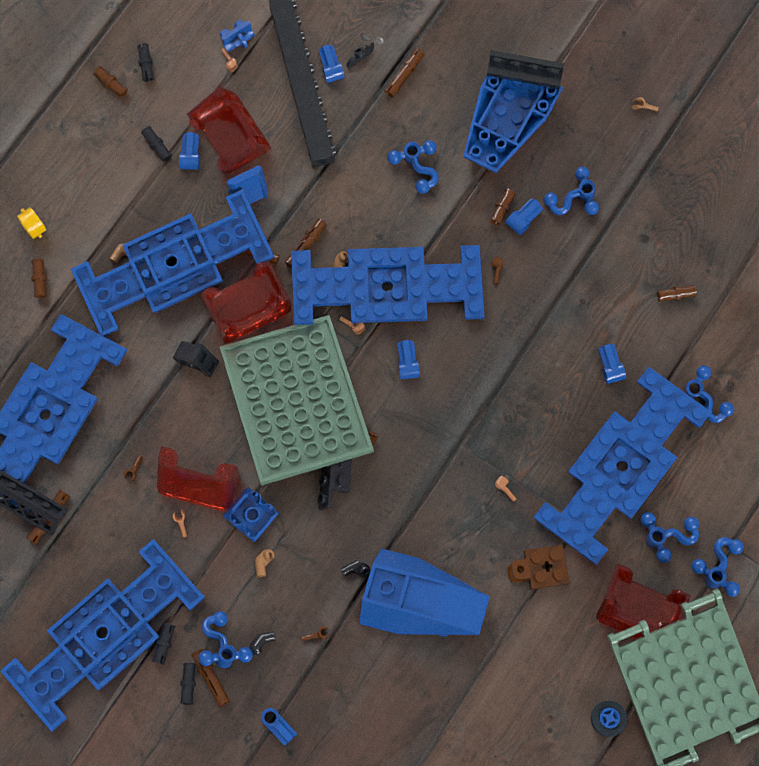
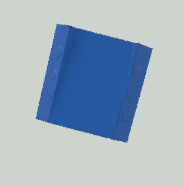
M259 165L229 179L227 182L229 194H234L243 189L249 204L262 198L267 199L268 188L262 167Z
M247 487L224 512L223 517L255 542L279 512L262 499L260 494Z

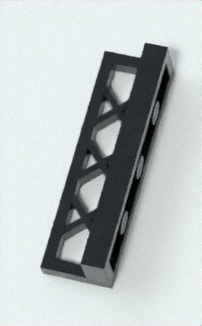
M491 50L487 76L559 89L564 63Z
M0 471V494L2 496L0 497V506L52 536L56 531L59 521L66 515L68 509L7 473ZM10 499L16 501L18 507L12 505ZM26 509L33 511L35 516L29 515ZM43 519L52 522V526L46 525Z

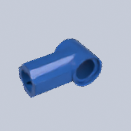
M325 45L318 49L326 83L344 79L341 63L338 62L334 47Z
M193 132L183 134L182 153L179 156L180 169L199 170L198 134Z
M531 198L519 211H514L505 223L518 235H521L529 227L530 222L543 211V208L536 199Z
M405 340L397 343L400 379L420 378L414 341Z
M607 344L600 347L598 352L603 365L605 382L610 384L625 380V368L619 361L615 345Z
M267 708L263 711L261 715L263 725L284 746L287 745L297 733L279 715L277 710ZM269 712L274 713L276 716V720L273 723H267L264 719L265 715Z

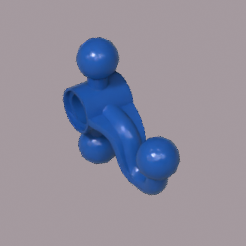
M427 140L423 146H419L416 142H409L405 145L404 151L392 150L388 153L387 160L390 164L396 165L401 159H405L408 163H412L414 170L418 173L431 176L430 181L421 179L416 183V190L420 194L427 193L430 188L438 183L439 177L436 170L421 166L418 161L420 154L432 155L436 152L437 145L434 141ZM412 149L415 150L417 154L409 155L407 151Z
M586 167L577 168L575 177L581 183L578 189L570 191L566 195L562 208L556 206L558 197L555 193L549 192L544 196V203L550 208L551 212L556 215L566 214L571 208L572 199L577 197L586 202L584 209L587 214L594 215L599 211L598 203L593 200L596 190L593 181L588 180L589 170ZM585 188L591 189V192L584 193L582 190Z
M706 365L699 366L696 371V379L689 381L685 385L684 392L691 398L699 396L706 402L705 408L711 411L707 419L713 423H720L734 413V406L730 402H723L719 407V415L712 413L713 399L704 391L702 384L704 380L710 378L711 369ZM691 384L697 385V394L690 392L689 386Z
M646 512L641 516L642 525L649 530L645 539L646 543L651 548H657L656 557L661 563H668L672 558L670 550L666 549L663 545L666 538L674 536L680 543L687 546L693 545L699 539V521L695 517H688L684 521V528L691 532V537L687 538L677 529L664 530L661 527H655L656 517L653 513ZM652 534L659 535L660 541L653 540Z
M722 537L714 544V552L720 560V565L710 570L704 560L696 559L692 562L691 568L694 573L706 576L705 583L708 587L716 589L722 586L728 596L735 597L740 592V586L737 582H728L726 580L727 574L725 570L728 566V559L722 551V546L727 545L729 551L735 555L740 554L744 546L738 539L732 540L728 537ZM712 574H716L720 581H714Z
M223 611L214 613V615L204 619L202 623L203 633L209 638L218 640L220 643L218 653L213 654L205 650L199 654L198 660L203 666H209L216 662L219 667L228 668L234 660L239 659L241 662L247 663L253 658V652L250 648L243 647L236 652L233 646L228 645L227 639L223 634L210 629V624L214 623L216 626L221 627L227 623L228 617ZM221 654H227L230 659H224Z

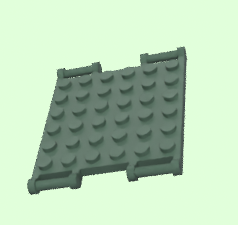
M715 589L711 594L690 603H682L681 609L685 618L650 633L646 621L642 620L638 622V625L617 634L611 633L607 635L656 766H682L689 762L695 763L699 761V758L693 746L727 731L734 745L741 743L742 739L759 733V724L738 733L735 729L759 718V695L719 589ZM715 601V606L692 615V610ZM642 632V637L618 646L619 641ZM683 750L688 752L687 755L664 764L662 761Z

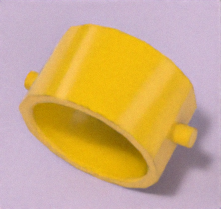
M31 207L26 210L24 208L21 209L22 213L17 215V218L32 239L37 236L41 238L46 228Z

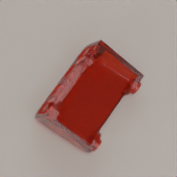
M218 87L187 113L190 125L194 129L198 128L205 133L220 158L217 160V166L223 173L230 174L271 149L270 144L250 113L233 91Z
M270 261L257 264L252 276L221 291L218 288L209 287L201 293L204 304L224 343L232 342L284 317L291 311L290 298Z
M161 446L158 455L156 485L161 495L218 511H226L232 505L240 480L237 466L223 463L216 468L214 476L176 466L178 455L175 450Z
M617 563L596 614V619L601 624L620 632L645 620L651 633L682 620L684 614L681 604L689 603L691 595L677 589L672 590L667 596L632 581L633 572L628 567ZM640 632L631 637L637 639L639 637H642L643 635L642 632Z

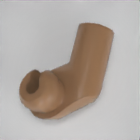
M119 244L109 258L115 264L119 262L122 256H127L122 246L123 244Z
M342 251L337 254L333 267H345L348 261V253Z
M271 549L263 550L256 557V577L266 576L265 566L274 558V552Z

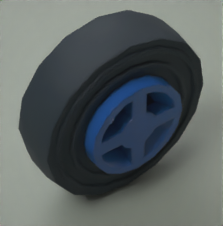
M610 700L602 701L593 709L591 724L594 730L601 736L614 737L620 734L626 727V712L617 702Z

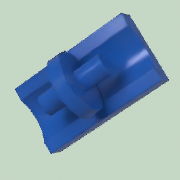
M238 20L235 22L233 30L224 29L219 33L227 52L240 45L244 49L247 48L248 44L246 41L255 36L251 23L248 20L246 22Z

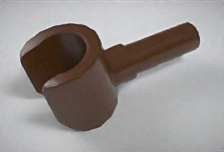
M495 256L491 266L496 267L493 283L498 284L499 273L503 267V259Z
M138 455L131 469H127L124 472V478L127 477L129 472L133 473L130 481H134L137 478L136 470L143 457Z
M323 626L318 632L301 636L302 641L313 638L325 640L329 635H321V630H326L328 627Z

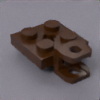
M563 545L524 550V559L515 560L507 567L509 580L514 583L529 580L530 590L570 584ZM545 562L551 566L549 572H546V569H542Z

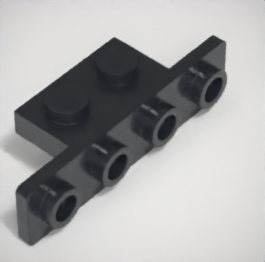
M352 459L322 467L319 478V510L323 511L331 508L333 491L350 492Z

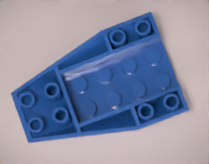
M486 76L480 88L463 157L497 173L547 120L564 87L560 86L559 89Z
M381 549L373 562L363 595L360 625L394 634L480 635L490 596L420 558Z

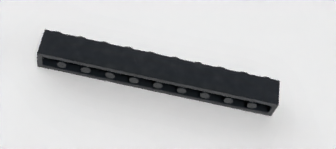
M269 0L273 22L312 168L334 163V156H337L335 146L330 144L332 135L330 128L326 129L325 123H328L326 113L321 111L323 102L321 95L317 96L316 90H319L318 83L312 77L314 68L307 59L310 57L308 47H304L303 44L306 40L304 31L299 29L301 25L300 16L295 14L297 9L295 0Z

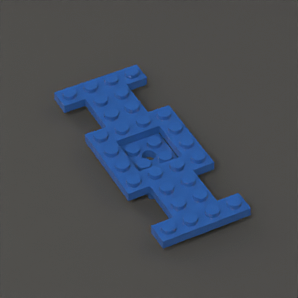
M243 189L226 197L232 210V215L199 230L190 213L123 244L122 246L129 262L107 273L95 277L88 261L71 268L100 335L105 337L120 330L112 314L113 312L145 297L155 314L223 282L216 264L250 249L257 266L275 258ZM175 257L177 259L176 265L168 266V258Z
M480 245L461 246L460 264L424 265L423 247L348 249L349 267L311 268L310 250L291 251L294 325H313V306L350 305L351 323L427 321V303L464 302L465 320L484 319ZM389 283L392 286V290L384 291L382 285Z
M62 314L58 317L51 331L66 339L48 371L31 362L0 411V434L6 437L0 447V471L7 473L24 484L41 457L59 465L98 400L97 397L82 389L100 359L102 358L118 367L127 352L126 348ZM44 411L51 412V416L47 420L41 419V413ZM10 499L12 505L18 507L17 502Z
M650 367L639 378L637 384L652 395L633 420L629 422L614 411L568 471L571 476L583 485L563 512L559 513L545 502L533 517L534 520L594 565L599 563L608 551V548L594 539L593 536L612 511L616 508L629 519H632L678 458L662 445L683 417L697 428H700L711 414V411ZM617 463H626L627 470L619 471L616 467Z
M154 539L139 551V554L151 567L122 592L107 578L50 627L47 632L59 646L31 671L28 672L17 658H14L0 671L51 732L68 719L55 703L85 677L100 691L155 643L160 637L150 627L148 622L176 597L190 611L205 599L204 595ZM100 628L108 630L105 638H98L97 631Z

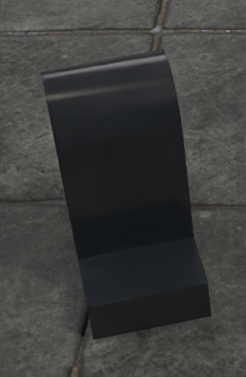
M181 341L173 356L176 362L196 369L210 378L219 363V360L203 344L197 342L194 345Z

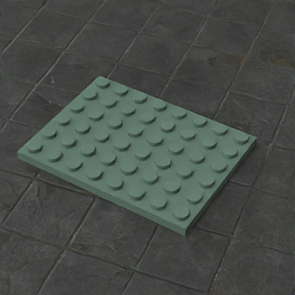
M330 315L313 319V325H293L220 346L261 485L374 452Z

